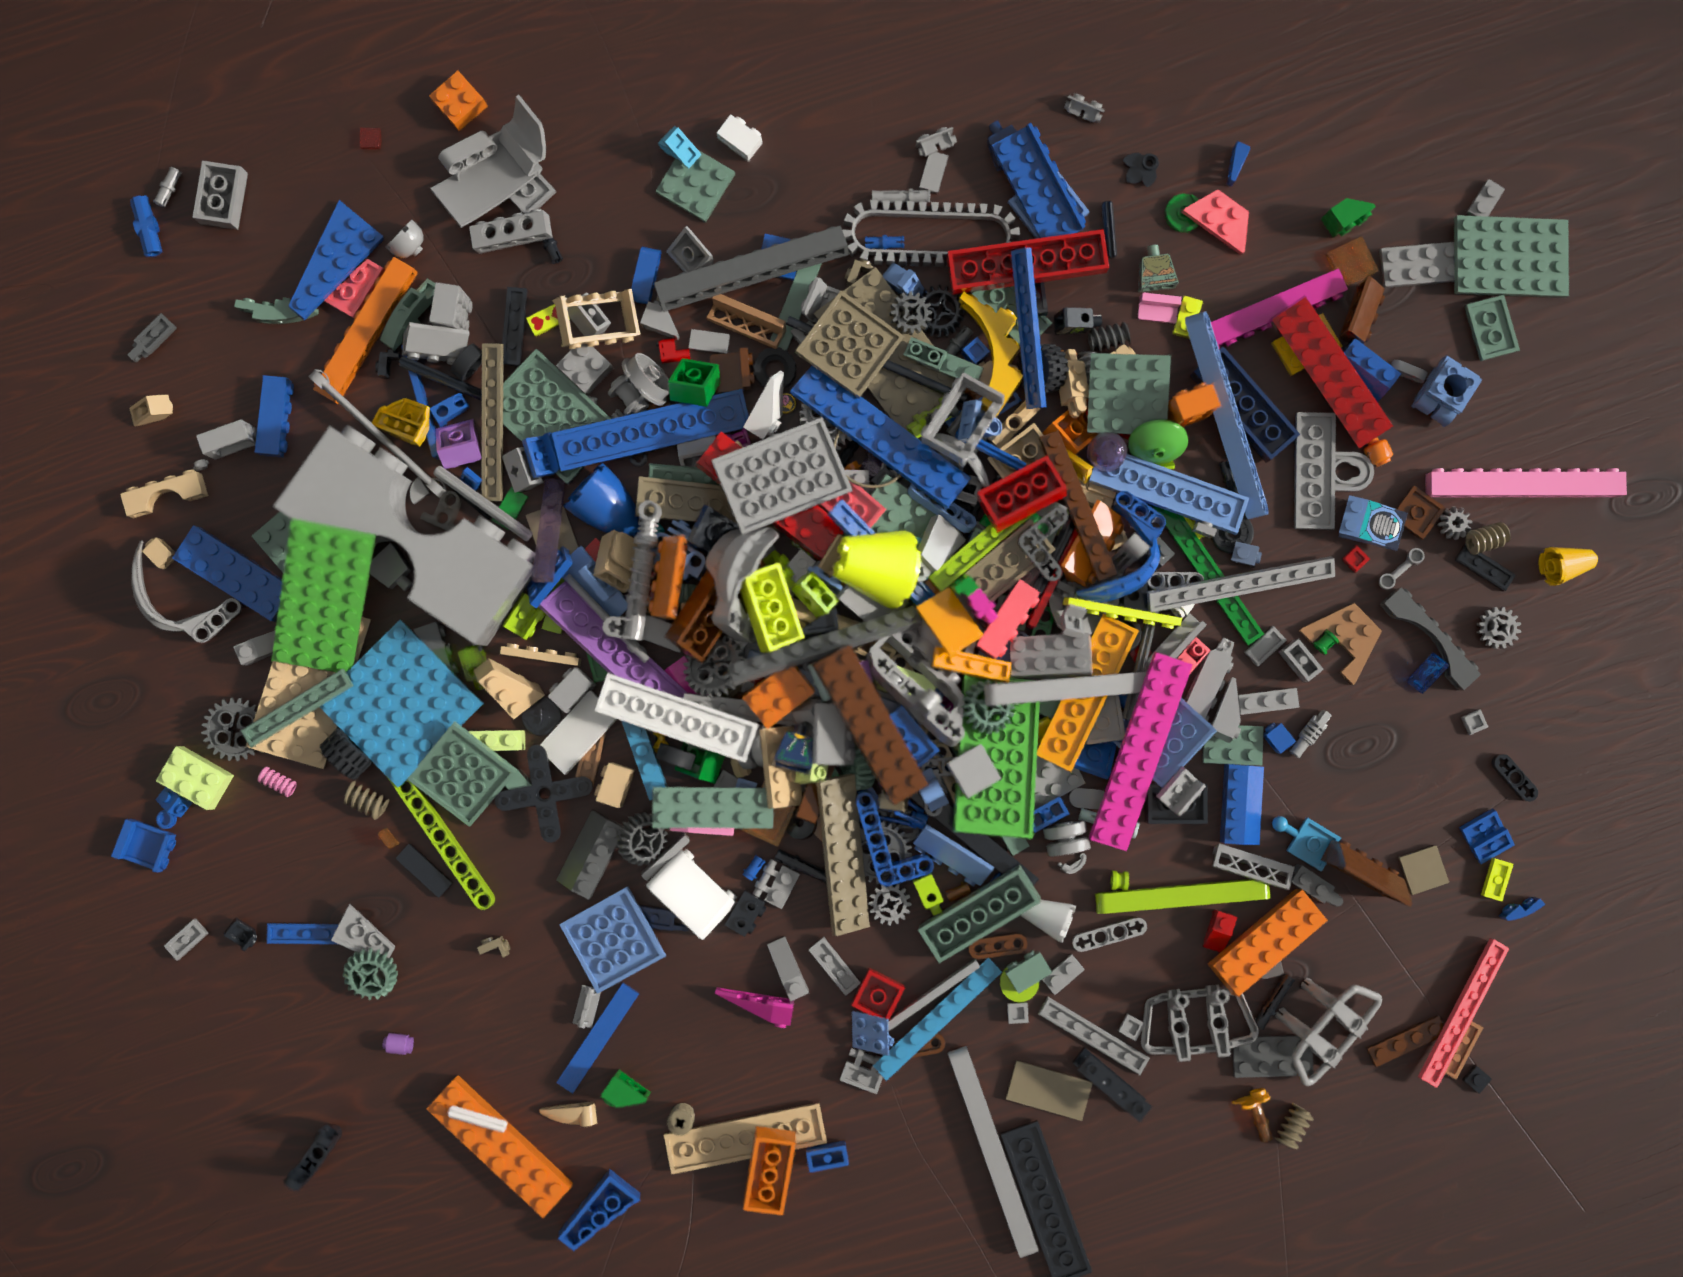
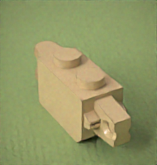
M1067 349L1064 353L1066 354L1065 359H1068L1067 367H1069V371L1066 372L1068 377L1067 380H1064V386H1061L1059 390L1061 406H1068L1069 415L1072 418H1077L1087 409L1086 400L1089 398L1084 361L1077 359L1075 349Z

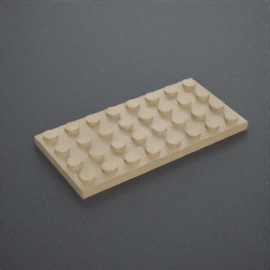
M361 618L354 665L359 660L371 619ZM273 661L254 722L336 672ZM319 707L251 749L324 769L327 759L322 754L319 746L337 729V725Z

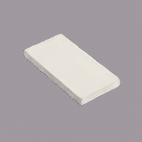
M591 690L540 744L546 749L548 759L565 775L617 720V718L595 711L599 697Z

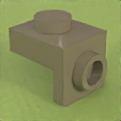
M860 259V261L855 260L852 268H848L845 275L847 286H851L857 281L860 271L870 272L873 269L871 263Z
M492 936L481 941L482 945L477 947L479 954L499 947L502 957L510 954V945L507 939H503L502 936L494 940Z

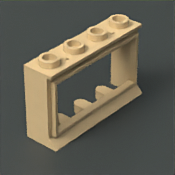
M632 289L622 292L610 291L605 294L592 293L587 296L574 295L569 298L561 296L552 300L556 306L563 343L562 347L569 346L570 349L581 348V344L593 347L598 346L599 342H605V345L617 343L616 340L621 339L622 343L634 341V337L640 335ZM621 301L626 332L572 338L567 307Z

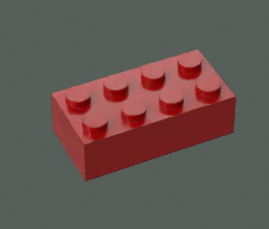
M1046 455L978 491L977 497L982 509L998 533L1066 497L1067 487Z

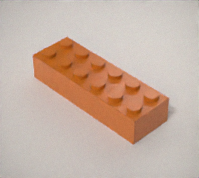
M1295 889L1213 958L1208 965L1230 993L1239 997L1328 920L1303 889Z

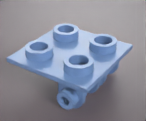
M852 1011L853 1047L888 1056L889 1046L894 1044V1039L889 1035L888 1019Z

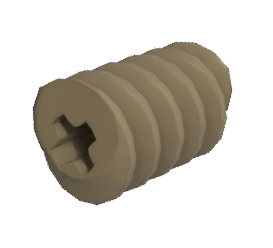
M1498 522L1471 530L1466 535V547L1472 555L1502 547L1511 539L1509 528L1505 523Z
M353 781L346 791L344 804H351L353 809L358 807L359 812L365 811L366 816L372 814V819H378L386 810L389 799L383 803L382 795L376 799L375 791L369 795V788L363 792V785L360 784L355 788L356 781Z
M686 1103L677 1104L672 1108L667 1125L673 1134L682 1136L691 1130L695 1120L693 1108Z
M1292 1103L1296 1110H1288L1292 1117L1285 1116L1288 1124L1281 1123L1284 1131L1278 1130L1277 1133L1281 1138L1275 1139L1290 1148L1298 1149L1299 1146L1295 1141L1302 1142L1299 1134H1306L1302 1127L1309 1128L1310 1125L1306 1120L1313 1121L1314 1118L1310 1115V1112Z

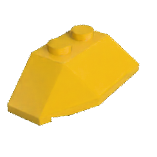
M403 398L388 406L380 407L372 424L397 439L420 447L429 431L430 407Z

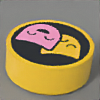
M785 393L783 394L782 413L789 414L795 409L796 401L792 395Z

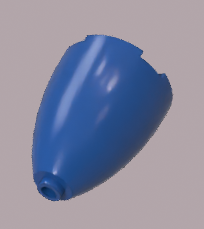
M602 462L568 497L569 502L563 505L575 517L605 533L615 530L634 537L637 535V532H640L638 530V527H640L638 523L639 517L635 516L636 505L622 482Z

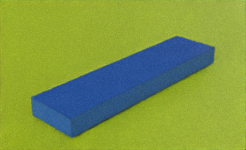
M268 923L267 943L338 944L331 941L339 924Z

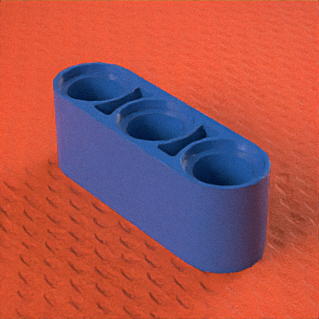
M641 247L631 287L634 302L647 304L648 301L651 302L661 259L660 250Z

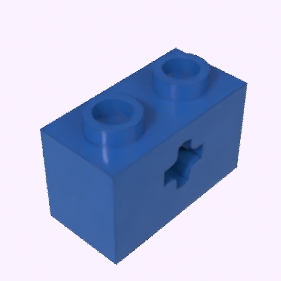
M1060 796L1034 810V834L1069 815Z

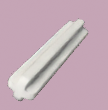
M451 1106L448 1112V1116L498 1132H504L507 1126V1122L456 1106Z

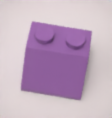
M473 419L436 429L437 453L443 468H455L459 465L474 463L482 459L481 446Z

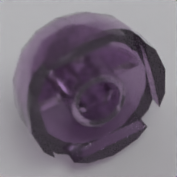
M1103 432L1096 435L1087 448V457L1090 464L1101 472L1117 470L1124 463L1127 456V445L1124 439L1113 432Z

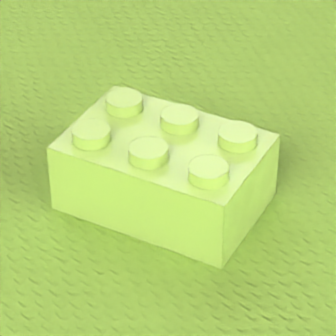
M176 746L156 781L206 810H213L234 775L188 748Z

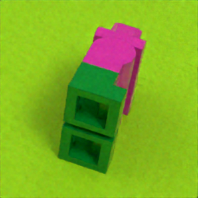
M963 574L949 586L954 593H962L966 598L968 607L973 609L971 612L975 617L982 618L988 624H991L999 617L992 609L995 607V604L988 600L970 575Z

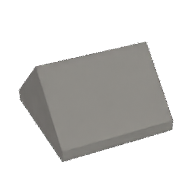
M688 226L681 231L666 251L681 270L686 273L714 263L711 253Z

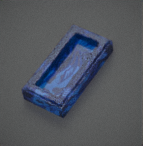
M1432 653L1407 679V683L1423 694L1449 667V664L1435 653Z

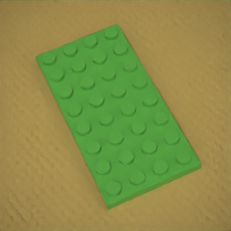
M295 518L292 519L272 661L332 672L344 669L346 673L354 666L375 534Z
M963 674V696L968 697L965 692L971 690L973 684L977 685L979 681L985 683L988 679ZM1010 678L1008 683L1036 680ZM980 692L976 700H985V692ZM1040 701L1010 704L1015 706V709L1010 710L1014 713V716L1008 717L1011 723L1005 724L1006 728L1003 730L999 729L997 733L992 731L991 734H986L985 730L979 733V727L973 730V723H966L969 717H963L962 727L965 733L962 740L958 743V757L982 744L1001 779L967 799L956 782L953 832L1024 839L1033 838ZM985 704V707H988L987 710H991V707H989L990 705L987 706ZM975 708L977 715L980 717L979 710ZM992 714L987 722H996L1000 715Z

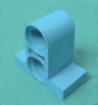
M676 126L670 129L658 143L668 155L680 160L688 169L702 155Z

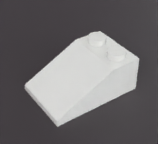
M779 371L770 378L744 425L745 429L761 439H765L774 432L776 433L781 425L779 420L782 417L784 372Z

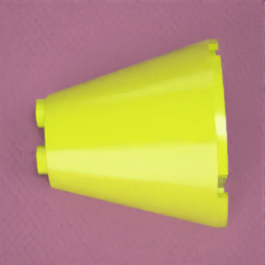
M905 530L842 537L838 547L841 557L839 562L834 564L833 577L886 608H898L903 605L902 601L904 598L908 599L918 579L920 570V551L916 550L918 542L912 533Z

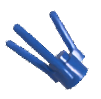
M909 800L908 804L916 812L912 811L910 816L898 811L894 812L895 815L908 821L879 815V819L910 826L915 829L917 827L922 830L927 822L928 815L924 814L925 809L918 807Z

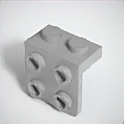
M815 277L814 281L810 283L808 296L801 305L802 314L814 324L818 320L813 313L835 298L840 290L827 286L818 277Z

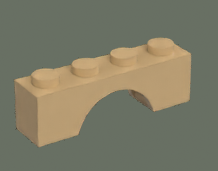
M194 470L184 471L183 475L178 477L175 475L167 476L164 478V481L158 483L157 481L145 483V487H131L126 489L127 492L120 494L126 516L131 518L152 513L157 498L167 492H177L187 501L208 496L202 474Z

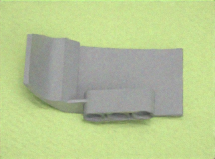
M517 95L515 98L512 120L503 125L501 131L491 136L485 131L477 132L444 149L439 154L438 159L453 176L432 187L431 191L460 227L469 224L501 204L542 171V167L538 162L544 160L546 156L543 125L520 95Z

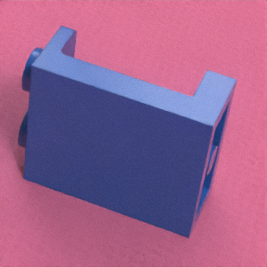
M125 819L111 857L134 862L153 869L152 871L155 873L162 872L168 866V855L176 845V834L135 819Z

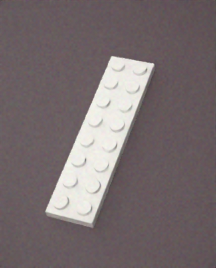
M607 673L595 708L596 712L743 762L747 761L759 725Z

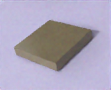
M1437 845L1398 857L1410 895L1449 883Z

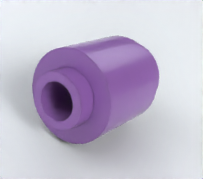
M389 1033L388 1037H384L383 1049H386V1053L411 1054L414 1038L409 1037V1035Z

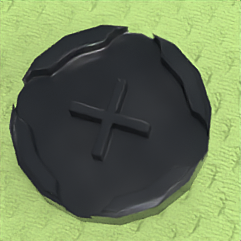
M542 697L522 713V723L525 728L532 734L540 736L550 734L560 724L561 720L560 708L550 698Z

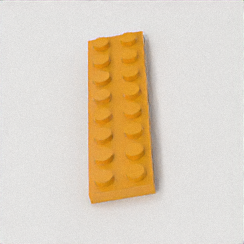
M1103 613L1091 637L1093 676L1118 674L1139 630L1114 618L1106 617V614ZM1108 695L1061 699L1037 749V756L1071 772Z

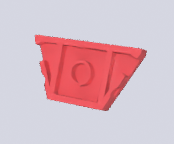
M1216 190L1182 210L1181 213L1240 255L1244 253L1249 211L1224 193Z

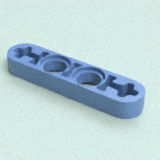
M912 483L908 487V495L913 500L934 514L941 515L958 530L969 533L976 526L975 517L954 502L948 508L954 512L953 516L948 514L946 509L939 503L937 505L933 504L930 501L931 497L928 495L924 497L925 493Z

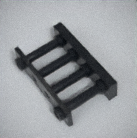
M1085 1047L1072 1061L1078 1067L1077 1070L1139 1122L1152 1108L1145 1097Z

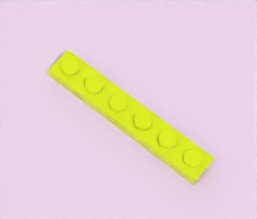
M1064 597L1063 605L1073 604L1084 607L1089 614L1099 615V612H1105L1106 617L1118 618V615L1125 616L1124 620L1136 622L1138 618L1143 619L1144 624L1155 625V622H1160L1162 627L1172 629L1174 625L1181 626L1182 618L1069 597Z

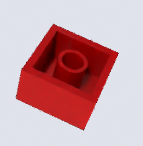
M869 967L851 1005L869 1015L887 1018L889 1021L905 986Z

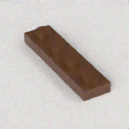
M1436 1015L1379 1041L1366 1049L1374 1066L1378 1067L1438 1039L1444 1026L1440 1017Z

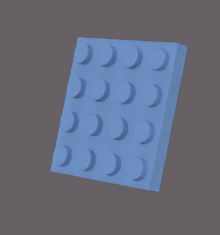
M1182 698L1180 699L1152 778L1161 788L1169 782L1181 767L1187 764L1217 731ZM1123 719L1124 730L1126 733L1130 721ZM1123 740L1113 742L1120 748Z
M629 887L620 890L559 924L597 994L666 956Z

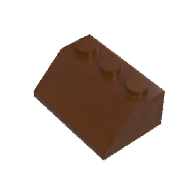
M1367 276L1357 285L1338 339L1351 342L1356 338L1362 344L1369 341L1372 331H1369L1372 324H1375L1378 313H1376L1377 308L1382 305L1385 295H1383L1385 288L1372 277Z

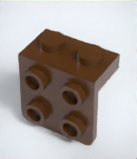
M740 348V352L713 354L710 356V363L719 364L721 383L715 393H726L739 389L751 391V384H755L754 372H750V365H753L752 353L748 352V348Z

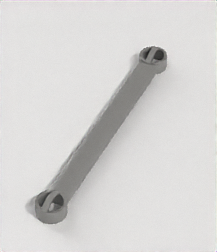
M315 369L308 376L321 389L330 394L396 457L408 465V468L426 483V486L440 498L446 492V487L442 481L429 477L329 384V377L326 375L325 378L319 373H324L323 371ZM436 480L440 481L443 487Z

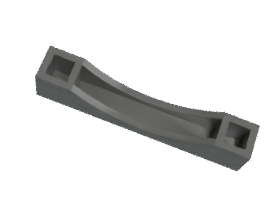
M1402 587L1395 589L1379 604L1392 619L1413 624L1431 638L1446 664V667H1444L1445 677L1458 691L1465 690L1481 675L1478 671V666L1464 656L1465 652L1451 642L1452 638L1446 632H1442L1438 628L1439 624L1435 619L1429 618L1424 613L1426 611L1424 607L1413 601L1412 594L1407 589H1402Z

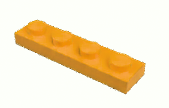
M936 646L934 648L933 668L1001 683H1008L1010 679L1012 663L960 651L949 657L942 647Z

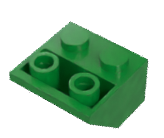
M1346 198L1332 207L1321 218V221L1333 238L1338 235L1342 237L1355 226L1364 223L1372 215L1371 211L1376 206L1374 203Z

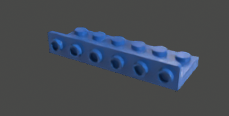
M1029 123L1021 130L992 144L991 148L1039 238L1078 233L1085 228V218L1081 212L1078 213L1075 207L1077 206L1076 201L1072 195L1068 194L1066 190L1068 188L1067 184L1057 173L1059 171L1055 161H1051L1048 155L1049 149L1045 143L1042 144L1039 138L1040 132L1036 126L1033 127L1032 123Z

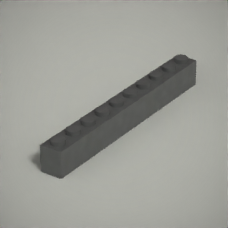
M841 225L829 227L821 232H813L801 238H793L788 242L774 244L762 250L757 249L752 253L738 255L726 261H718L713 265L699 267L691 272H682L671 278H663L654 284L662 310L665 312L849 255L848 245Z

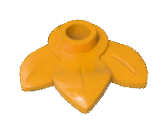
M1265 1088L1251 1090L1250 1096L1241 1097L1232 1101V1104H1242L1241 1109L1247 1110L1255 1107L1257 1104L1268 1101L1270 1096L1265 1091Z

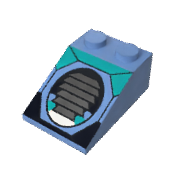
M1349 495L1339 537L1397 551L1408 513L1371 500Z

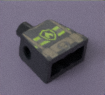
M1064 307L1054 315L1055 335L1084 334L1093 329V327H1100L1102 325V316L1093 315L1092 308Z

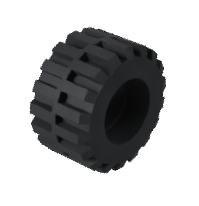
M1040 344L1045 393H1053L1060 390V387L1065 384L1064 380H1067L1068 375H1066V372L1069 371V367H1067L1068 359H1065L1066 354L1061 352L1059 346L1055 344ZM1020 354L1018 357L1019 362H1017L1016 366H1018V369L1021 371V374L1023 375L1022 358ZM1022 379V385H1021L1023 388H1024V379Z
M339 728L330 734L319 746L322 754L330 764L344 776L356 780L373 763Z

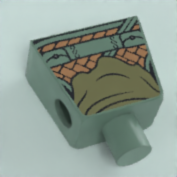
M1158 245L1148 246V256L1142 257L1139 262V293L1175 288L1178 285V279L1170 255H1160Z

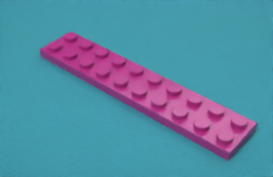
M1154 652L1090 832V840L1127 851L1193 664Z

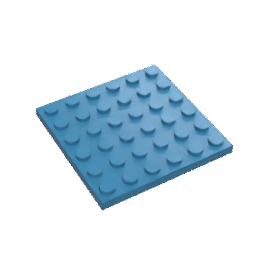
M399 620L347 672L354 686L320 706V708L397 787H400L417 769L421 761L455 721L462 726L484 703L402 620Z

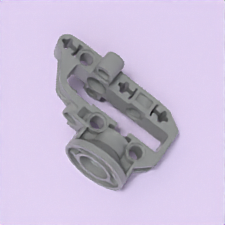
M920 616L922 620L921 626L879 639L870 648L865 658L869 661L872 677L908 710V713L919 726L923 724L945 745L953 747L962 740L965 733L962 727L964 712L962 705L965 704V701L962 700L964 696L957 687L960 678L956 672L942 669L935 671L932 669L934 648L942 646ZM902 638L907 639L909 644L904 643ZM888 642L905 658L911 667L924 675L953 703L954 710L948 713L940 705L942 700L936 692L931 689L925 691L910 676L907 677L897 668V664L880 648ZM935 718L940 719L942 725L936 723Z

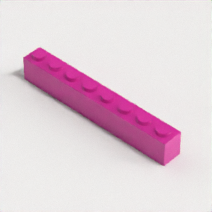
M1339 268L1211 322L1218 348L1223 344L1230 346L1238 342L1237 339L1242 336L1244 339L1255 335L1254 331L1259 329L1265 331L1272 328L1274 323L1272 317L1304 295L1315 309L1326 305L1325 301L1330 299L1334 302L1343 298V294L1348 288Z

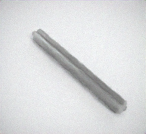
M438 466L434 470V476L520 538L528 541L532 537V531L445 468Z

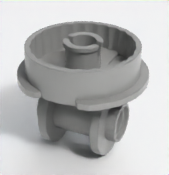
M637 353L631 359L626 358L623 360L622 369L625 374L615 379L608 391V395L611 398L618 395L627 407L623 414L626 416L643 412L648 408L649 401L659 406L666 403V396L669 394V378L652 359L642 353Z

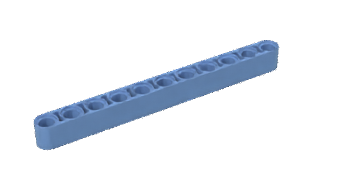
M1206 311L1185 318V324L1203 382L1206 385L1213 384L1221 404L1213 414L1238 493L1249 497L1245 515L1247 519L1268 515V505L1209 316Z

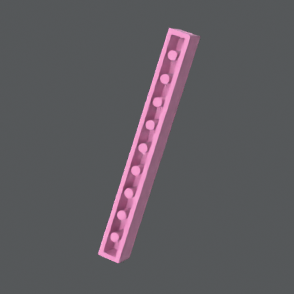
M1479 468L1471 469V472H1464V469H1451V472H1444V469H1432V472L1426 474V494L1431 498L1622 497L1627 495L1626 472H1619L1617 468L1606 469V472H1599L1597 468L1587 469V472H1580L1578 468L1568 469V472H1561V469L1558 468L1548 469V472H1541L1539 468L1529 469V472H1522V469L1519 468L1510 469V472H1502V469L1499 468L1490 469V472H1483V469Z

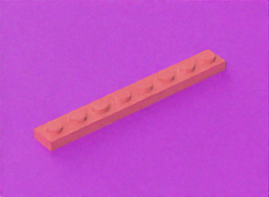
M1489 939L1418 1078L1436 1088L1438 1087L1509 950L1508 947L1495 939Z

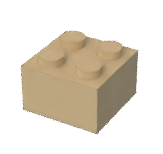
M614 762L608 763L607 766L604 765L601 777H604L602 784H598L595 791L596 801L617 808L623 807L635 769Z

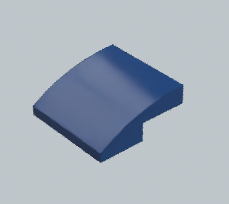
M1493 808L1459 827L1464 839L1480 864L1515 845L1508 829L1503 826L1497 811Z

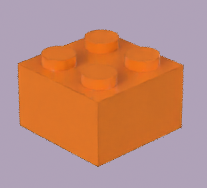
M459 71L455 72L429 95L435 106L458 131L488 107L481 95Z

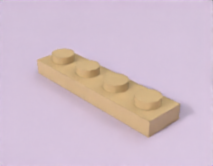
M507 643V647L501 646L500 654L575 666H580L581 658H576L577 654L565 652V656L557 655L558 651L546 649V652L543 653L538 652L536 647L527 646L526 650L519 649V645Z

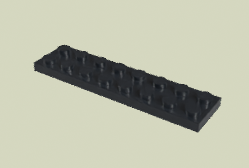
M1038 1120L1000 1133L1052 1277H1081L1092 1273Z

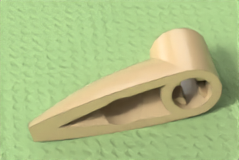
M595 1102L545 1107L539 1110L540 1114L565 1124H575L584 1127L597 1123Z

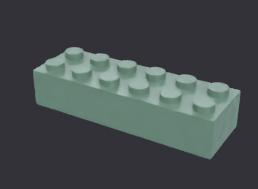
M653 787L652 828H773V808L768 809L766 788Z
M1019 864L944 909L940 914L924 921L919 925L918 931L937 961L941 963L1041 902V897Z

